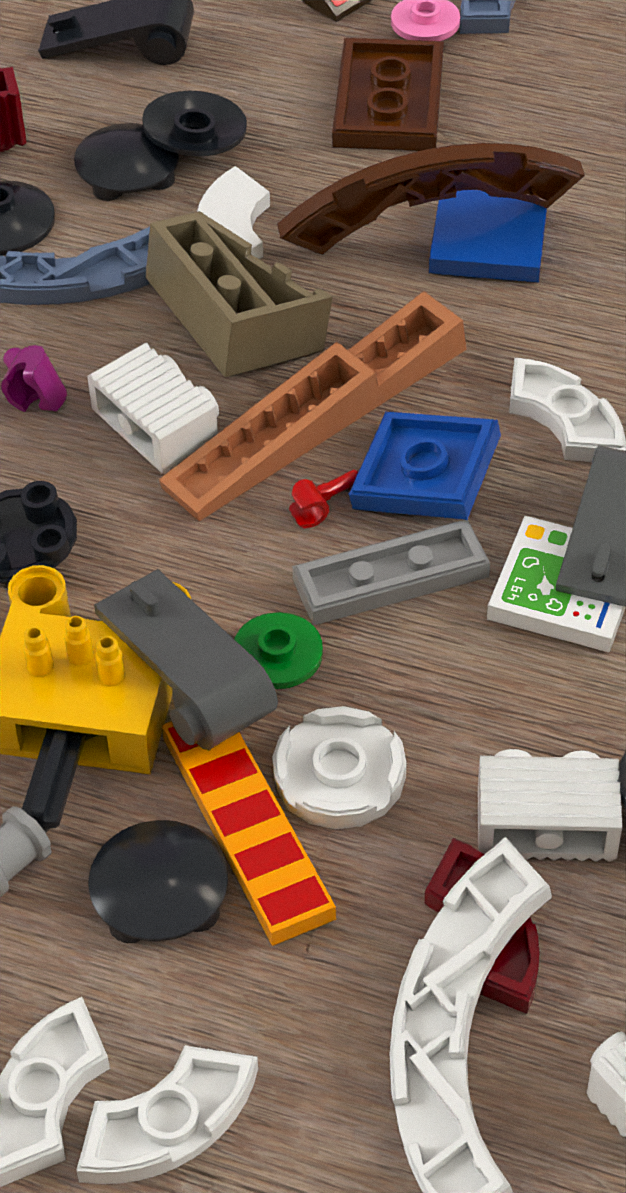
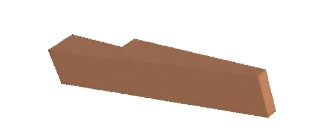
M423 291L349 350L335 342L159 479L161 488L198 521L203 520L467 350L463 320Z

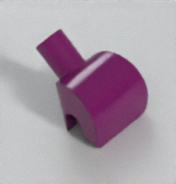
M39 345L28 346L23 349L14 347L6 351L3 361L8 371L1 383V390L8 402L15 408L26 412L33 401L40 399L38 405L41 410L57 411L66 400L67 390L43 347Z

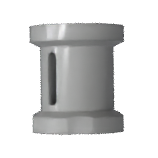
M16 806L9 808L2 814L3 823L0 825V897L8 892V881L33 860L43 861L52 853L50 848L51 842L42 827L23 809Z

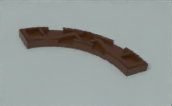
M475 143L426 149L377 163L340 179L297 206L277 223L280 239L323 255L336 243L354 231L375 221L388 207L408 201L409 207L432 201L456 198L457 191L481 190L491 197L517 199L549 208L579 182L585 174L581 161L561 153L531 146Z

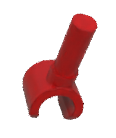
M353 469L318 486L308 479L296 482L291 494L296 502L290 505L289 511L301 528L306 529L315 527L323 522L329 513V505L326 501L352 487L358 471Z

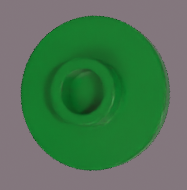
M276 612L257 616L245 623L234 638L265 669L275 689L291 688L307 681L318 670L323 657L322 639L317 629L306 619L290 613Z

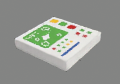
M524 516L489 601L487 620L610 653L626 607L556 591V582L573 528ZM599 578L593 579L595 582L603 581Z

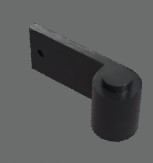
M110 0L49 15L38 52L42 59L133 38L138 50L146 59L152 63L170 65L179 61L185 54L194 16V6L191 0Z

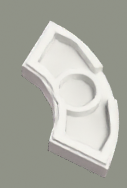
M234 166L216 179L208 188L199 203L197 212L204 213L252 244L251 254L258 259L263 257V242L252 230L256 218L270 207V193L238 167Z
M514 358L509 413L530 417L550 428L561 442L564 460L592 462L598 445L626 451L623 426L607 399H599L584 386L580 385L581 378L566 370L540 361Z
M82 997L61 1006L35 1024L10 1051L11 1058L0 1074V1187L66 1160L61 1133L68 1107L86 1083L110 1069L108 1056Z
M184 1046L174 1069L151 1090L126 1100L95 1101L76 1170L79 1182L120 1184L140 1181L161 1175L194 1159L220 1138L239 1115L254 1086L258 1072V1058L249 1055Z

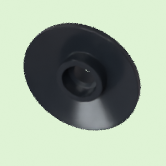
M177 91L160 96L148 104L143 112L142 126L146 136L154 144L167 151L186 156H211L224 153L236 147L246 135L247 120L244 112L235 103L222 96L203 91Z
M0 181V256L6 255L8 251L22 252L37 245L53 228L55 222L53 203L44 191L31 184L19 181Z

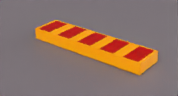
M172 721L163 724V739L271 945L274 946L336 920V906L241 734L237 733L211 750H205L196 743L194 745L185 743L176 732Z

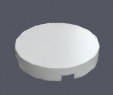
M345 706L317 709L304 715L302 723L296 725L291 731L289 726L279 736L272 756L276 793L287 809L309 824L335 830L361 827L384 816L400 798L406 779L407 763L403 742L395 731L393 736L387 728L382 726V719L372 713Z

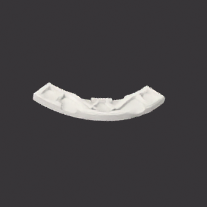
M506 837L477 860L443 900V908L433 920L424 939H419L413 950L401 981L396 1002L389 1053L391 1094L404 1150L422 1193H513L511 1185L493 1161L474 1118L468 1085L467 1056L469 1033L477 1000L496 958L512 935L535 911L550 900L552 895L550 886Z

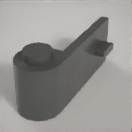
M598 445L556 582V591L626 607V451ZM599 578L603 581L595 582L593 579Z
M159 569L94 604L95 614L172 688L175 708L170 712L171 721L178 735L188 745L196 743L202 749L211 750L277 709L278 699L276 690L265 669Z

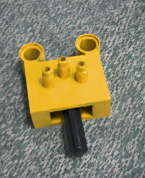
M34 565L21 569L13 575L8 583L10 609L0 635V754L37 759L22 809L34 818L45 833H47L49 829L57 828L60 825L77 765L151 775L162 734V725L165 723L172 697V688L103 621L84 619L80 616L71 617L66 583L62 574L56 569L45 565ZM174 583L183 593H185L191 599V596L189 595L187 589H185L178 583Z

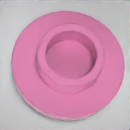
M403 0L391 12V26L396 34L406 40L443 41L454 35L459 29L460 12L448 0Z

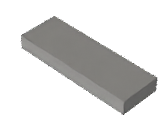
M461 520L292 566L293 582L314 626L488 578L490 574V561L469 521Z

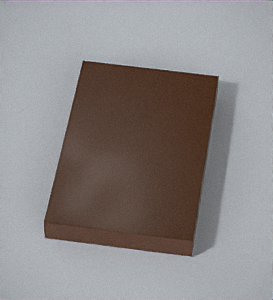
M344 38L332 131V147L409 151L436 148L444 42Z

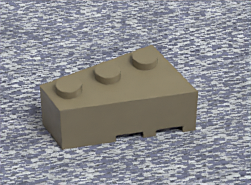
M200 211L150 223L146 279L224 377L324 351L333 296L320 288L313 291L312 294L291 280V269L280 262L270 267L251 254L252 244Z

